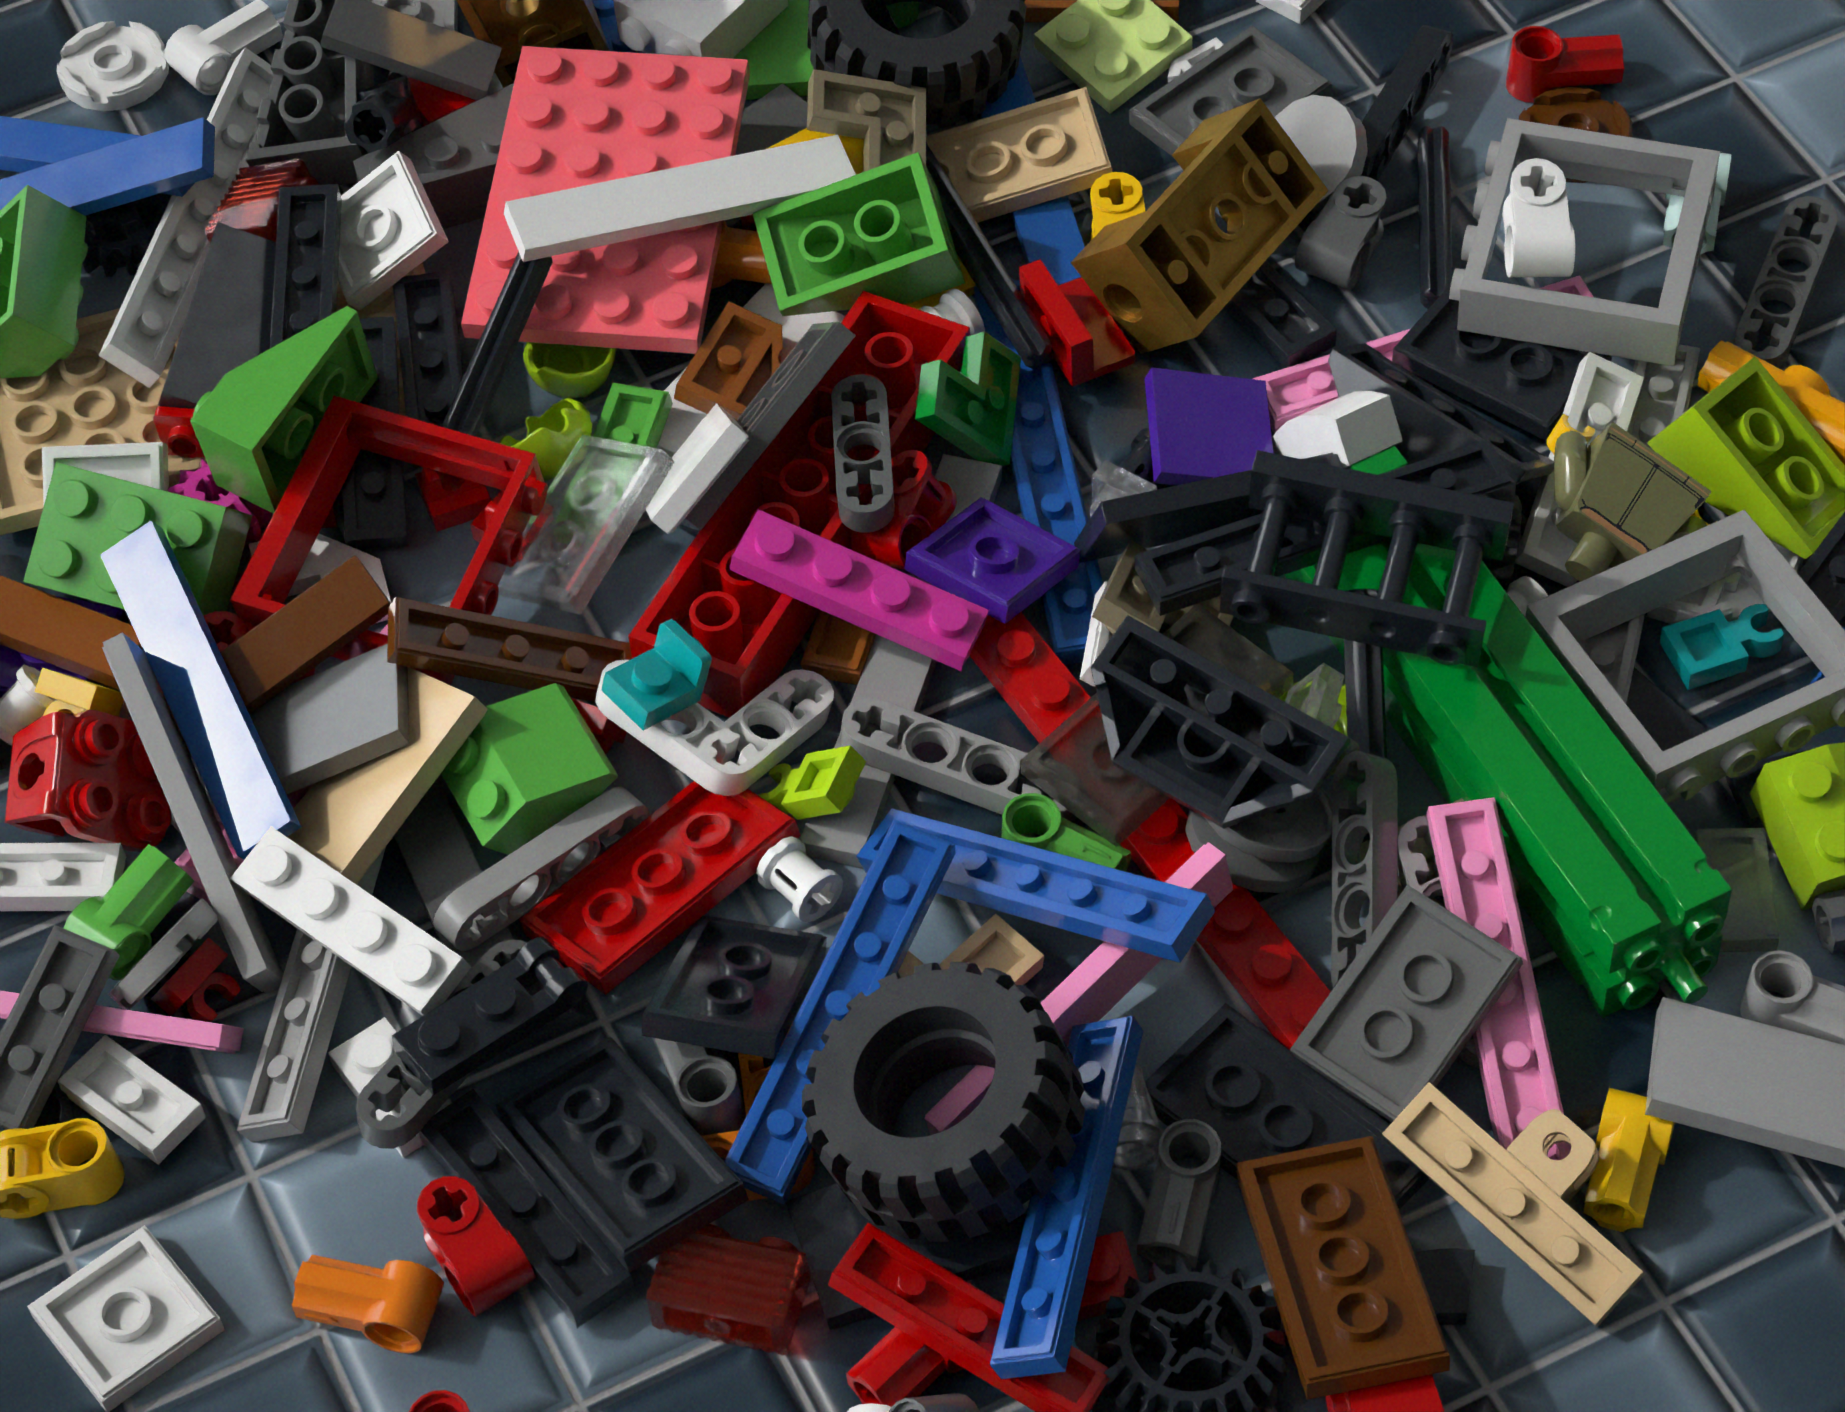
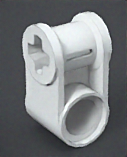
M1539 158L1525 160L1518 164L1512 173L1510 182L1511 193L1503 205L1504 256L1507 276L1571 277L1575 262V234L1569 217L1565 176L1556 164L1548 160Z

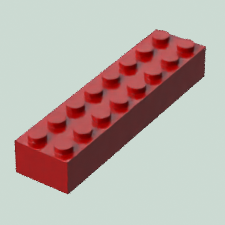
M862 291L841 322L856 336L702 530L698 532L628 635L632 659L654 648L660 624L673 619L689 635L696 638L711 655L712 661L701 700L697 702L704 708L730 718L774 683L817 617L820 609L731 571L730 564L733 553L758 509L852 550V530L842 523L838 511L831 394L834 387L844 378L853 375H868L878 379L884 385L887 392L891 459L907 450L924 452L935 432L915 420L921 365L941 359L960 372L963 363L965 337L971 335L970 327ZM866 402L854 403L855 422L867 421ZM858 445L851 448L846 455L856 461H866L874 458L880 451L871 445ZM871 483L859 484L860 505H866L872 495Z

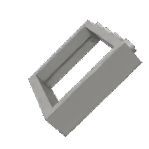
M1507 118L1501 142L1491 140L1489 145L1485 175L1491 176L1490 182H1479L1473 209V217L1479 218L1478 226L1467 225L1465 230L1461 260L1468 261L1466 269L1455 268L1452 277L1449 299L1459 301L1457 330L1674 366L1714 197L1720 151ZM1528 159H1545L1556 164L1562 170L1565 178L1684 197L1658 308L1486 280L1503 218V205L1510 192L1512 173L1518 164Z
M1745 510L1527 605L1525 618L1666 803L1680 797L1687 801L1696 795L1702 787L1726 776L1730 778L1739 777L1751 770L1762 759L1782 750L1784 752H1793L1808 743L1814 735L1836 725L1845 727V630ZM1736 572H1740L1819 668L1825 678L1662 751L1579 643Z

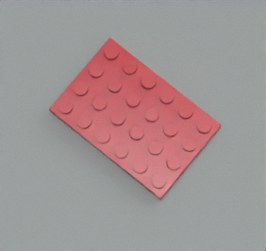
M522 46L461 321L464 337L481 338L518 254L517 246L504 216L506 201L734 156L736 154L750 78L748 60ZM723 221L551 256L553 263L518 342L696 354L701 346Z

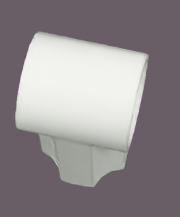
M255 0L206 30L198 25L181 27L168 40L165 48V59L175 71L200 93L216 95L220 92L233 61L245 47L257 55L281 41L283 34L281 26L272 14L270 7L262 0Z

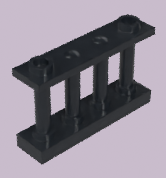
M1257 450L1251 470L1248 508L1264 512L1248 571L1228 566L1224 567L1219 613L1233 615L1247 623L1260 624L1266 622L1426 656L1444 665L1463 664L1478 667L1487 621L1470 618L1468 615L1482 557L1503 561L1514 503ZM1290 517L1328 524L1312 584L1274 576ZM1354 530L1392 538L1377 598L1338 590ZM1419 543L1456 551L1442 611L1403 603L1417 544Z

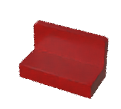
M1041 259L1019 267L1020 292L1051 340L1052 349L1055 352L1054 359L1072 387L1135 362V350L1110 313L1082 277L1057 285Z

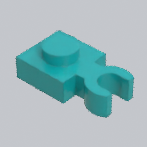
M1754 604L1746 607L1740 613L1739 618L1728 622L1722 611L1717 609L1662 627L1660 645L1687 690L1745 672L1749 655L1759 658L1775 655L1782 648L1784 632L1781 628L1767 633L1756 631V628L1766 625L1769 609L1766 604Z

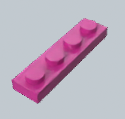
M759 509L733 553L730 570L959 671H962L986 623L989 612L986 608Z

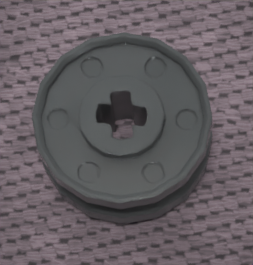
M1320 787L1311 798L1225 829L1190 810L1185 831L1194 853L1209 842L1226 855L1232 884L1255 892L1282 893L1301 887L1314 874L1319 863L1320 852L1328 844L1332 836V804L1329 796Z

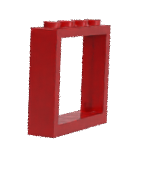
M333 396L230 599L237 615L241 619L257 626L285 606L284 602L361 449L504 490L503 496L449 606L451 608L492 615L498 601L499 582L506 568H512L517 563L523 547V532L531 515L537 516L541 512L546 501L548 487L547 483L544 482L536 454ZM367 629L331 655V657L347 661L388 644V636ZM410 667L450 686L455 675Z

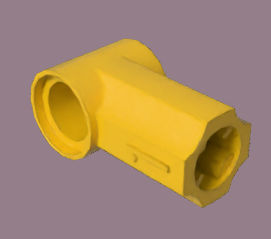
M1609 1088L1595 1144L1596 1148L1599 1149V1162L1589 1180L1583 1213L1591 1216L1601 1227L1624 1232L1631 1228H1643L1658 1165L1665 1164L1675 1122L1645 1115L1646 1096Z

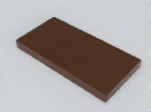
M1373 1136L1236 1163L1237 1180L1307 1400L1450 1371V1354Z

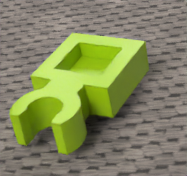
M851 745L807 753L797 769H793L789 764L785 763L773 767L768 775L778 783V786L772 791L758 794V796L785 814L791 813L797 820L840 813L852 800L855 794V784L867 761Z

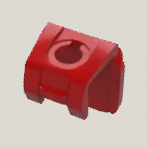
M86 710L74 716L62 712H52L40 717L13 736L5 823L26 831L56 837H64L65 830L74 837L96 843L121 842L123 850L130 852H141L148 844L155 847L165 837L166 830L171 822V811L133 721L98 710Z

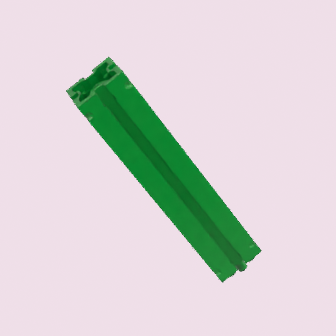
M1393 446L1352 464L1351 469L1379 475L1406 466L1408 463L1398 449ZM1392 539L1348 553L1338 590H1379ZM1420 543L1417 544L1403 603L1442 611L1456 551ZM1481 560L1468 615L1470 618L1487 621L1478 667L1463 664L1444 665L1426 656L1383 648L1386 718L1448 804L1461 798L1464 801L1495 797L1510 870L1515 875L1519 884V893L1516 894L1517 900L1577 984L1585 986L1588 991V999L1602 1018L1623 1008L1634 1010L1642 1007L1657 994L1659 990L1657 982L1665 978L1675 988L1685 1003H1695L1708 992V986L1702 980V977L1707 975L1718 962L1723 937L1721 930L1727 917L1732 888L1717 869L1713 870L1708 866L1706 854ZM1317 564L1285 574L1284 576L1286 579L1312 584ZM1328 636L1345 659L1344 639Z

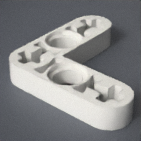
M617 660L608 664L603 669L595 701L598 709L608 719L703 788L714 794L729 796L745 791L822 728L829 715L834 691L831 684L816 672L804 669L792 670L782 675L725 722L699 703H695L665 719L677 720L686 724L691 729V733L685 735L672 734L661 726V722L643 731L601 691L605 672L629 661ZM792 701L799 703L795 706L793 714L789 711ZM756 724L767 725L774 728L780 737L777 739H764L755 735L749 727ZM736 750L740 752L737 764L730 761L735 757Z

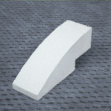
M1354 391L1288 420L1272 437L1274 454L1304 459L1333 452V454H1338L1342 468H1348L1360 460L1403 441L1390 395L1374 391Z

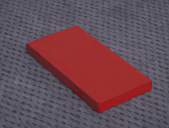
M693 781L520 918L519 922L524 934L531 940L537 937L547 938L560 954L559 961L567 967L574 968L586 981L606 995L754 875L760 860L771 847L775 846L783 838L791 836L799 838L801 835L796 820L748 788L737 795L724 796L714 794Z

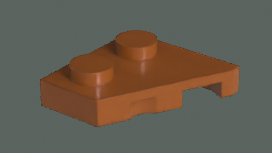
M729 301L677 382L674 399L706 414L717 403L737 420L781 364L783 350L782 325Z

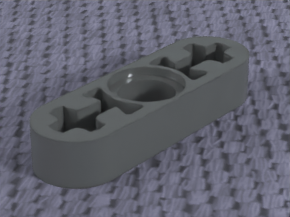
M853 375L838 382L831 394L838 511L842 523L851 530L874 532L888 525L895 513L887 392L884 385L878 379L868 375ZM866 402L867 421L855 422L854 403ZM858 445H871L880 451L874 458L866 461H856L846 455L851 448ZM871 483L872 504L860 505L859 484Z

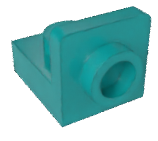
M669 619L660 624L654 648L605 672L601 691L644 731L701 700L712 658L696 638L689 635L675 620Z

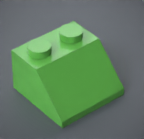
M557 683L485 706L488 709L486 714L441 772L442 777L482 846L507 855L600 796L618 777V774L564 686Z

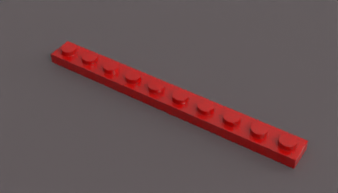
M1022 612L1006 624L988 615L986 623L969 656L1056 764L1072 771L1076 776L1081 788L1080 795L1119 844L1131 851V859L1147 878L1166 882L1194 854L1185 831L1188 816L1176 801L1114 766L1100 708ZM1232 884L1233 890L1214 908L1215 913L1196 940L1274 1038L1290 1050L1331 991L1248 889Z

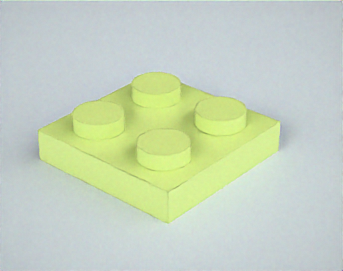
M1077 0L1034 33V47L1080 88L1087 87L1089 96L1111 114L1169 69L1172 60L1191 51L1192 36L1151 0Z

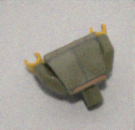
M1563 413L1546 439L1549 450L1554 454V499L1561 508L1556 526L1561 533L1577 543V546L1565 563V568L1570 575L1580 582L1606 571L1608 567L1613 568L1710 525L1700 517L1698 508L1706 501L1712 491L1614 422L1603 430L1587 448V444L1593 437L1595 429L1587 426L1583 432H1579L1568 423L1569 416Z

